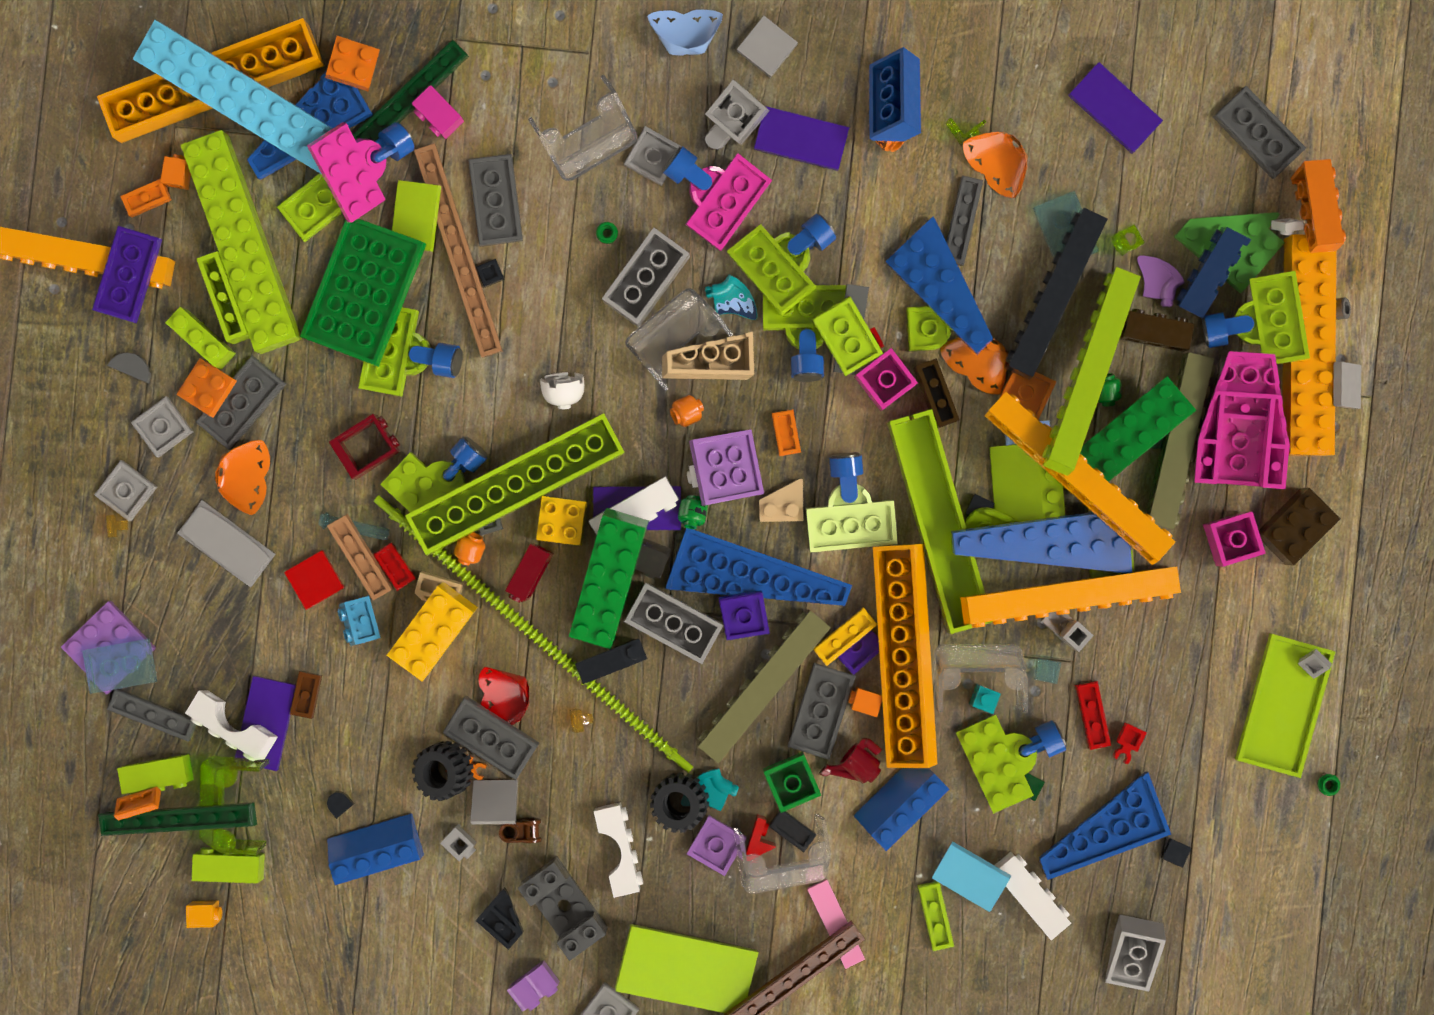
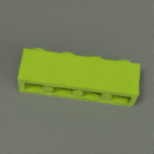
M216 251L197 258L226 342L236 344L250 339L219 252Z

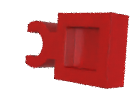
M1125 722L1116 740L1117 743L1121 744V747L1114 751L1113 758L1118 759L1119 755L1124 753L1125 759L1123 763L1129 764L1131 761V750L1138 752L1147 732Z

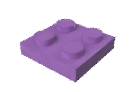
M708 815L687 851V855L725 876L747 836Z

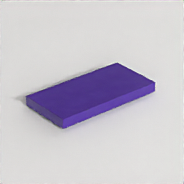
M1100 62L1068 95L1131 154L1139 148L1163 121Z
M765 106L770 111L760 123L754 150L835 171L839 170L849 127Z
M121 226L117 227L92 308L93 311L137 324L162 243L161 238Z
M672 486L679 498L675 502L677 506L667 512L664 509L657 512L658 517L648 523L647 530H681V522L678 520L681 486ZM593 487V518L604 512L606 508L613 507L646 487Z
M253 676L241 731L246 730L252 725H261L278 736L265 759L251 761L244 757V752L237 748L234 762L273 771L279 770L296 684Z

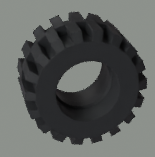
M442 741L423 749L422 752L417 754V759L413 762L415 767L412 768V773L415 774L413 781L417 782V789L423 791L422 795L425 797L430 796V800L433 801L436 799L443 801L466 790V787L471 784L469 779L473 778L474 773L471 772V769H474L473 764H470L469 760H471V757L465 754L466 750L464 747L460 749V744L458 743L452 744V741ZM439 762H441L447 770V780L444 779L439 772Z
M679 772L677 775L674 773L665 778L654 789L655 791L650 798L653 799L650 803V808H654L651 814L653 817L657 816L656 822L658 825L660 823L664 824L663 829L672 828L671 832L676 833L680 830V833H683L687 829H693L705 816L706 809L709 807V801H707L709 794L704 792L706 789L705 785L698 783L700 781L699 778L694 780L692 779V774L688 773L684 776V772ZM680 792L689 799L690 811L686 813L676 811L670 804V793Z

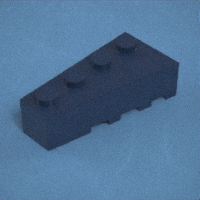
M1221 227L1220 230L1216 229L1210 238L1211 246L1208 250L1204 249L1198 261L1201 263L1198 269L1191 271L1187 279L1190 283L1186 289H1181L1176 298L1179 301L1177 306L1200 318L1205 316L1219 292L1217 290L1218 286L1222 287L1229 277V267H1233L1240 259L1242 245L1248 246L1251 241L1250 238L1228 227Z

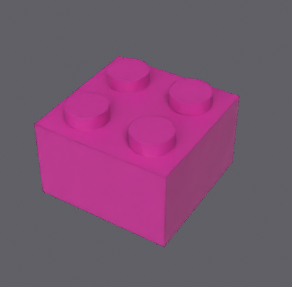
M892 348L854 377L880 412L918 384Z
M1253 511L1242 512L1203 524L1216 566L1224 567L1266 554Z

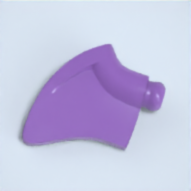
M1139 256L1137 263L1144 279L1143 297L1161 299L1162 307H1172L1176 289L1185 283L1181 274L1172 265L1161 259Z

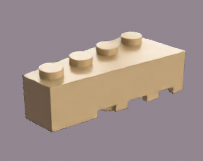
M753 332L667 351L662 356V378L748 380L754 375Z

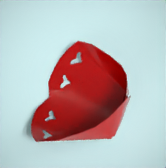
M484 667L479 674V687L484 693L481 705L511 725L519 722L529 707V685L527 679L521 675ZM486 679H487L488 681H491V683L489 684V686H487V681H486ZM489 701H491V703L494 704L490 709Z

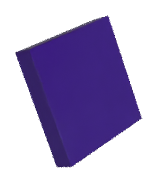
M762 590L719 597L726 640L770 634Z
M872 630L869 631L838 657L853 675L879 653L878 636Z

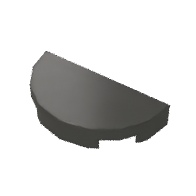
M132 353L118 354L107 365L150 384L151 372L149 371V366L146 360L139 355Z

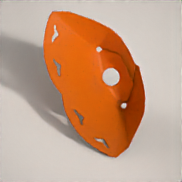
M991 132L971 137L963 142V151L971 167L985 175L988 185L994 191L1005 197L1015 198L1021 191L1028 161V155L1020 141L1015 136L1006 132ZM1014 140L1019 147H1015L1012 141ZM969 144L974 146L972 152H970ZM981 158L982 165H980L978 161H975V159ZM993 178H1000L999 185ZM1012 187L1013 193L1010 190L1005 189Z
M960 337L947 341L940 348L943 359L953 371L968 376L972 385L985 393L1001 394L1005 384L1007 371L1005 369L1007 365L1005 359L1008 354L1002 343L994 339L992 341L996 344L990 342L977 355ZM946 349L952 350L951 356H949V352H947ZM962 361L963 367H961L960 364H956L955 362ZM977 377H979V378L984 377V379H983V382H984V383L982 384V383H981V380H978ZM997 384L998 389L995 387L991 388L990 386Z
M250 441L223 454L215 472V481L217 487H220L218 490L221 495L234 507L249 515H254L259 510L266 495L267 486L264 477L270 467V455L264 441ZM258 445H260L262 452L256 449ZM261 460H263V462L261 463L262 468H260L258 462H260ZM220 468H222V469H223V473H222V475L219 477V472H218V471L220 470ZM258 485H259V489H258L259 494H257V492L254 491V489H256ZM256 502L254 505H252V509H250L249 503Z

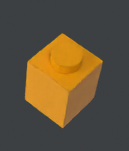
M219 900L192 901L186 905V928L214 927L222 918V908L219 907Z

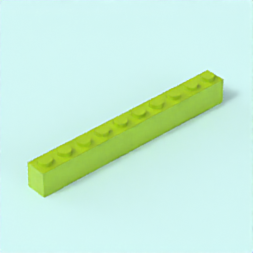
M1116 267L1112 273H1107L1103 281V285H1105L1104 292H1100L1096 301L1099 304L1098 309L1094 310L1090 318L1092 323L1091 329L1086 331L1083 341L1086 342L1085 346L1080 349L1076 358L1079 361L1078 366L1074 367L1070 375V379L1073 381L1071 386L1066 388L1063 395L1066 401L1064 406H1060L1056 415L1059 421L1057 426H1053L1049 435L1052 441L1050 445L1046 446L1042 455L1045 458L1044 467L1066 476L1075 469L1141 276Z

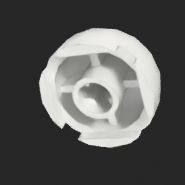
M568 372L546 375L545 380L540 379L542 395L548 403L558 406V409H569L572 404L577 403L582 398L585 386L584 376L574 373L575 377H570Z

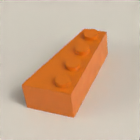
M1331 159L1304 161L1290 178L1292 184L1297 185V191L1294 193L1296 201L1301 200L1302 203L1299 213L1301 219L1307 222L1304 226V232L1310 253L1337 251L1346 239L1345 231L1341 226L1342 210L1338 207L1337 201L1339 190L1335 187L1334 182L1336 171L1332 167Z

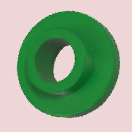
M603 222L597 227L596 235L600 242L611 244L617 239L618 230L613 223ZM605 230L611 231V235L609 237H605L603 235V232Z
M1324 774L1319 778L1317 786L1322 794L1333 796L1340 790V781L1333 774ZM1327 781L1331 782V786L1329 788L1325 787V783Z

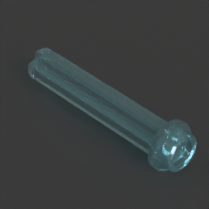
M329 512L321 513L319 526L322 529H326L327 525L337 520L338 517L330 516ZM352 521L360 535L387 540L390 530L387 528Z

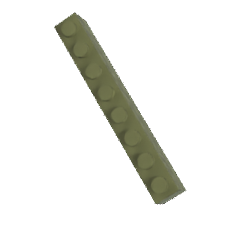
M1190 352L1182 356L1176 387L1194 406L1196 411L1163 437L1162 448L1160 449L1146 508V513L1154 518L1155 524L1160 528L1174 530L1180 521L1178 511L1180 505L1185 500V492L1183 490L1190 478L1189 464L1193 462L1195 457L1193 447L1200 434L1199 422L1205 415V407L1203 405L1205 399L1210 394V386L1208 384L1210 377L1212 378L1216 367L1213 364L1214 358Z
M809 610L807 613L803 611L796 619L798 624L793 630L789 628L782 636L784 641L779 647L775 645L768 653L770 658L765 664L761 662L754 670L756 675L753 679H747L740 687L742 692L738 697L733 696L727 702L726 706L728 709L724 714L719 712L713 719L712 723L714 726L710 731L705 729L699 736L698 740L700 743L698 747L718 764L831 628L812 611Z

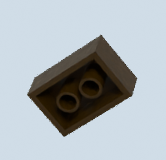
M1300 488L1259 529V534L1262 542L1285 565L1294 566L1341 518L1311 488Z

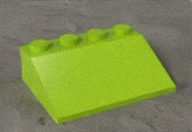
M1018 445L989 447L995 510L1016 519V522L1065 516L1064 493L1061 483Z

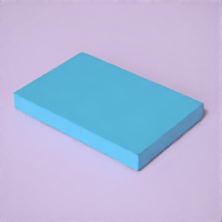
M953 841L932 876V879L988 912L992 910L1011 878L1010 874Z

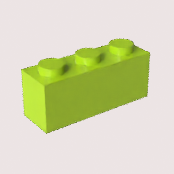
M179 307L165 322L216 368L223 369L236 354L197 317L183 307Z
M189 754L124 765L117 768L122 794L130 793L131 795L154 787L164 791L166 786L173 785L174 789L186 787L187 782L194 780Z
M212 847L200 848L198 852L193 854L192 881L259 883L264 879L265 853H258L257 849H245L244 852H236L235 848H224L222 851H214Z

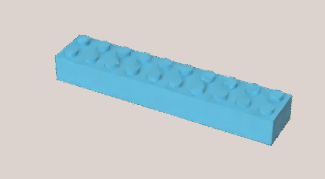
M154 20L133 60L322 174L307 145L333 129L332 127L168 26Z

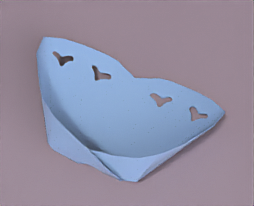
M667 10L653 12L647 17L668 53L683 56L686 54L700 55L705 53L722 21L723 14L713 10H693L683 15L676 11ZM701 16V18L699 19V22H697L696 20H693L694 17H695V18H698V17ZM667 17H669L670 19L675 18V20H673V21L670 23V21L667 19ZM709 17L717 19L712 22ZM657 18H660L658 24L655 21H653V19L656 20Z

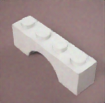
M208 690L198 691L185 714L191 717L190 720L196 725H203L208 728V732L211 735L226 740L225 744L233 749L238 748L244 752L243 756L251 761L265 759L278 736L261 725H252L244 731L234 729L225 717L226 702Z
M621 802L595 808L594 815L598 832L611 836L616 840L621 849V861L609 874L613 897L640 892L643 878L641 871L637 872L635 863H638L636 850H632L630 842H633L631 828L627 829L625 821L628 820L626 807L622 808Z

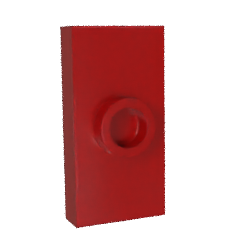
M393 542L373 554L397 591L417 579Z

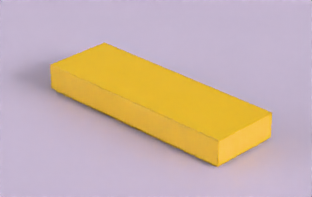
M863 607L816 645L813 650L824 664L828 666L878 624Z

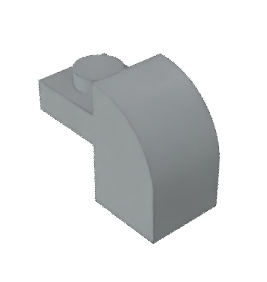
M1049 612V617L1040 619L1060 640L1078 652L1094 636L1068 614L1056 615V612Z

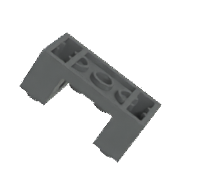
M558 856L521 881L518 890L530 907L534 904L537 905L559 936L557 945L569 961L606 935L608 926ZM563 899L568 900L571 907L569 910L563 911L559 908L558 902Z

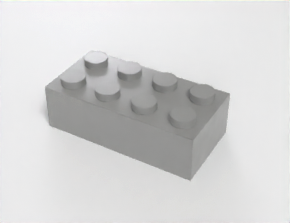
M653 228L602 297L603 302L639 328L688 261L690 254L660 231Z
M647 582L624 621L703 664L723 627V624Z

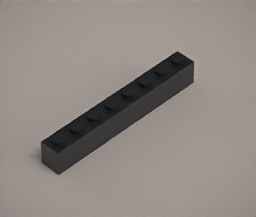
M1083 208L1079 213L1075 212L1070 222L1073 225L1070 233L1066 231L1061 240V244H1063L1061 252L1057 251L1052 259L1053 269L1051 272L1047 271L1042 283L1045 284L1042 292L1038 290L1034 297L1033 311L1029 310L1024 318L1025 328L1023 331L1019 330L1015 337L1016 347L1014 351L1010 350L1006 356L1005 362H1007L1005 369L1028 380L1033 378L1108 218L1087 208Z

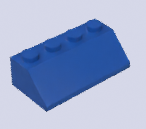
M904 47L869 65V130L872 141L904 142L921 133L920 59Z
M901 768L853 816L887 851L949 788L930 768Z
M412 813L327 839L328 863L335 885L418 861L424 856Z

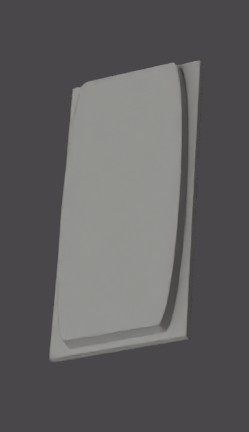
M201 500L177 533L250 588L276 555L203 500Z

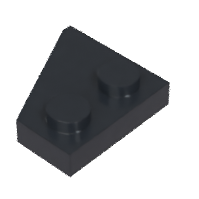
M505 887L476 919L478 924L508 950L524 932Z

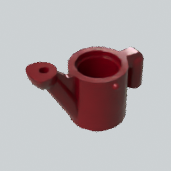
M862 738L858 743L849 748L838 765L829 766L826 764L820 770L819 775H834L860 781L862 784L867 781L872 783L881 772L879 768L880 761L864 748H868L875 755L880 754L882 749L871 739Z

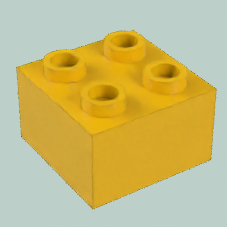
M542 496L536 540L582 546L588 502Z

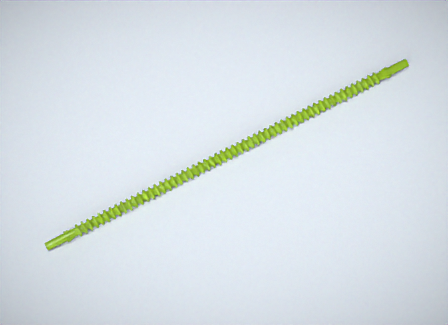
M380 495L377 496L373 502L383 509L391 520L398 522L400 528L404 527V532L408 531L409 536L413 535V539L416 540L417 538L408 520L401 514V511L398 508L392 507ZM442 549L433 553V557L437 556L438 561H443L442 565L447 564V569L451 568L452 573L456 572L457 577L462 578L461 581H466L467 586L471 585V590L476 589V594L480 593L481 598L485 597V602L489 601L491 603L490 606L494 605L495 610H500V615L504 614L505 619L509 618L510 623H515L514 627L518 626L519 631L523 630L524 635H529L528 639H533L534 644L538 643V648L543 647V652L547 651L548 656L552 655L553 660H558L557 664L561 663L563 669L567 668V673L572 672V677L576 676L577 681L581 680L575 666L577 662L573 663L571 661L572 658L568 659L566 653H561L562 649L558 650L557 645L553 646L552 641H547L548 637L544 638L543 633L539 634L538 629H533L534 625H529L528 620L524 621V616L519 617V612L515 613L514 608L510 609V605L504 603L505 600L501 601L499 595H494L495 591L490 592V587L486 588L485 583H480L481 579L477 580L475 578L476 575L472 576L471 571H466V567H462L461 563L456 562V558L452 559V554L448 555L447 550L443 551ZM596 680L585 683L586 689L590 688L591 693H596V698L600 697V701H605L606 706L610 705V710L614 709L615 714L619 713L620 718H625V722H629L630 727L634 726L635 731L639 730V735L643 734L644 739L648 738L649 743H654L653 747L657 746L659 752L663 751L669 760L672 759L687 773L691 771L693 766L677 753L678 750L669 746L667 740L664 742L662 736L658 737V732L654 733L653 728L649 729L648 724H643L644 720L640 721L638 719L639 716L635 717L633 711L629 712V707L625 708L624 703H619L620 699L616 700L615 695L611 696L610 691L606 692L605 687L600 686V682L596 683Z

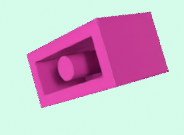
M431 85L412 102L416 109L414 111L415 115L422 122L426 119L431 124L429 129L437 137L442 135L447 139L464 122L455 109Z

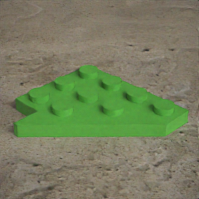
M1278 212L1189 219L1174 236L1198 258L1204 249H1209L1212 244L1210 241L1212 234L1216 229L1220 230L1221 227H1228L1250 238L1251 241L1248 246L1242 245L1240 249L1241 257L1237 264L1233 267L1230 266L1228 269L1230 273L1226 282L1239 293H1242L1247 288L1249 279L1255 278L1285 243L1269 229L1272 220H1276L1280 214Z

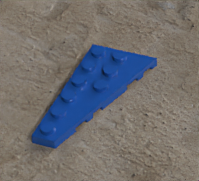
M326 71L320 77L321 79L313 88H310L296 104V106L332 128L344 122L347 123L350 129L373 115L358 88L325 78ZM264 140L247 160L257 178L261 180L293 162L296 158Z
M933 216L886 260V264L977 355L993 340V337Z
M1147 771L1144 772L1039 857L1047 880L1171 835L1149 773Z

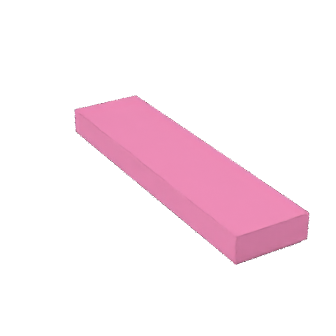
M827 879L807 888L829 936L848 923ZM857 945L840 959L845 969L865 960V957L859 945Z

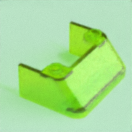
M212 756L204 760L200 767L199 806L224 804V788L232 786L237 781L238 771L259 772L269 764V759L251 761L247 758ZM223 828L199 830L200 840L220 853L257 855L266 846V841L235 839V836L230 831L223 830Z

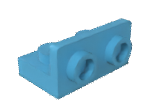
M369 596L339 604L338 616L340 621L344 622L346 629L343 631L344 638L347 643L349 642L350 646L381 638Z

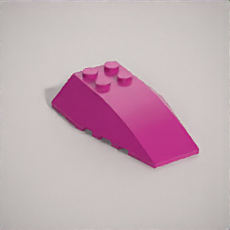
M1228 351L1198 437L1194 483H1218L1286 489L1290 444L1287 437V425L1283 412V400L1280 393L1275 354Z

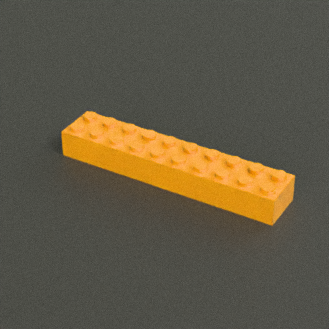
M304 18L211 53L267 88L324 66L310 26ZM158 74L97 96L110 133L120 143L213 109Z
M1292 234L1284 239V273L1296 271L1310 359L1283 363L1282 406L1290 444L1289 456L1335 455V406L1333 405L1334 362H1336V251L1310 253L1305 234Z
M924 544L873 547L886 766L887 768H930L938 763Z

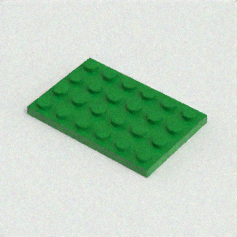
M356 219L352 223L345 220L300 337L379 367L427 244L361 219Z

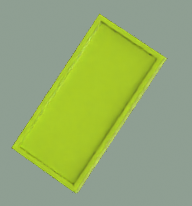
M1269 633L1235 760L1301 778L1331 667L1313 679L1298 662L1302 657L1317 649L1329 662L1333 663L1335 651Z
M631 924L615 991L727 1013L748 997L759 952L755 949Z

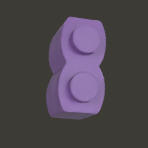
M543 960L513 982L507 991L522 1011L526 1009L531 1011L540 1004V998L545 995L548 998L558 990L557 986L560 981Z

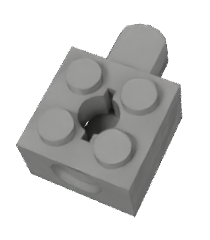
M732 80L705 113L715 123L705 136L707 145L712 149L720 150L731 137L742 145L770 110L738 82Z

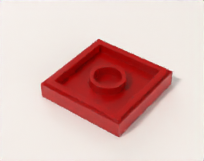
M324 550L284 572L305 610L310 609L345 588Z

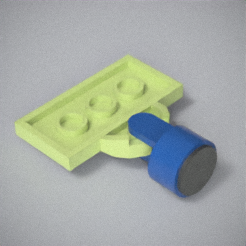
M859 452L831 455L829 457L831 477H840V485L832 490L828 498V506L806 508L810 552L898 544L894 500L872 502L870 494L866 489L857 484L856 476L864 474L862 455Z

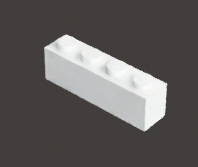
M665 476L609 509L646 519L650 522L658 517L656 513L664 509L667 512L677 506L675 502L679 498ZM604 512L589 520L596 535Z
M1009 852L994 866L1011 875L1006 887L1049 939L1053 940L1071 924L1067 919L1070 914L1062 905L1056 906L1053 902L1055 896L1048 888L1043 890L1040 887L1039 883L1041 880L1033 871L1029 873L1025 869L1027 863L1019 854L1014 856L1012 852Z

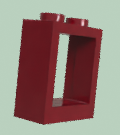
M372 414L329 441V444L352 479H359L400 453L398 448L400 443L394 434L390 436L386 429L389 426L382 416L378 417V415ZM375 424L391 450L360 469L344 442Z
M530 544L505 590L510 593L508 597L518 603L530 600L554 553L537 544Z

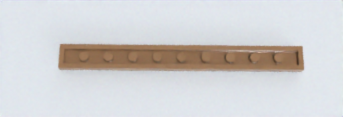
M434 143L415 149L414 152L424 183L441 186L437 223L481 358L503 352L437 146Z

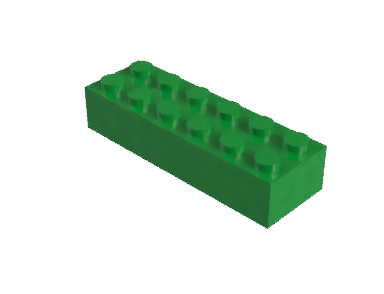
M1167 376L1083 444L1080 454L1087 459V464L1093 469L1100 470L1104 475V479L1109 482L1192 415L1196 409Z
M606 508L602 515L569 637L604 648H612L649 520Z

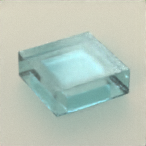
M1038 658L1034 679L1057 684L1061 662Z

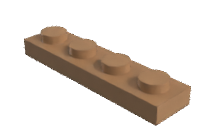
M348 513L327 525L372 600L393 589L391 583Z

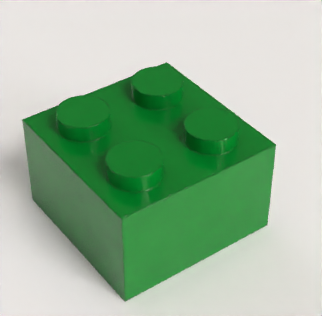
M803 751L763 768L764 775L781 813L822 796Z

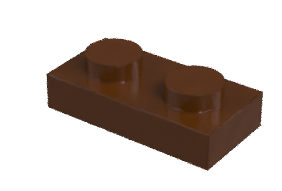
M299 671L290 715L309 719L314 718L323 675Z

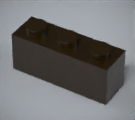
M1132 309V311L1128 312L1120 340L1185 352L1190 350L1194 324L1188 323L1186 318L1175 317V320L1166 318L1167 315L1154 313L1153 315L1145 314L1144 310Z
M937 358L915 366L913 370L928 410L932 409L937 428L939 429L959 421V416Z

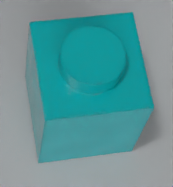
M976 683L969 704L994 714L1001 693Z

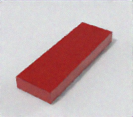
M1098 681L1075 685L1088 749L1093 750L1111 746Z

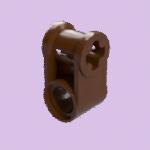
M516 819V824H502L499 829V837L506 843H539L542 841V838L539 837L541 819ZM507 826L513 827L515 834L507 836L504 833V828Z

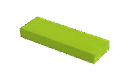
M935 881L917 885L932 951L954 947L940 883Z

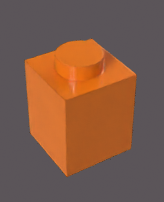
M173 154L172 157L164 156L160 182L167 187L189 190L191 173L185 157Z
M856 686V690H852L848 703L851 704L850 708L852 710L877 717L882 703V694Z

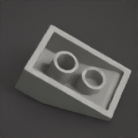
M1119 915L1114 931L1105 983L1149 992L1166 942L1163 923Z

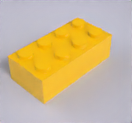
M445 582L440 583L386 656L420 681H423L478 607Z

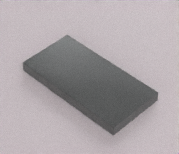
M1247 86L1242 88L1213 116L1224 130L1272 179L1276 178L1306 149Z
M512 154L468 159L479 246L522 242L523 235Z
M253 355L234 375L233 379L237 380L214 418L203 412L196 421L199 426L228 450H232L287 384Z
M813 663L788 747L830 760L854 684L855 675Z
M468 696L463 698L442 732L515 780L539 745L538 741Z

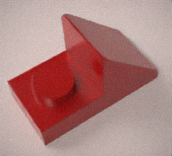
M757 814L744 854V860L750 861L776 848V843L761 838V836H766L769 827L765 816Z

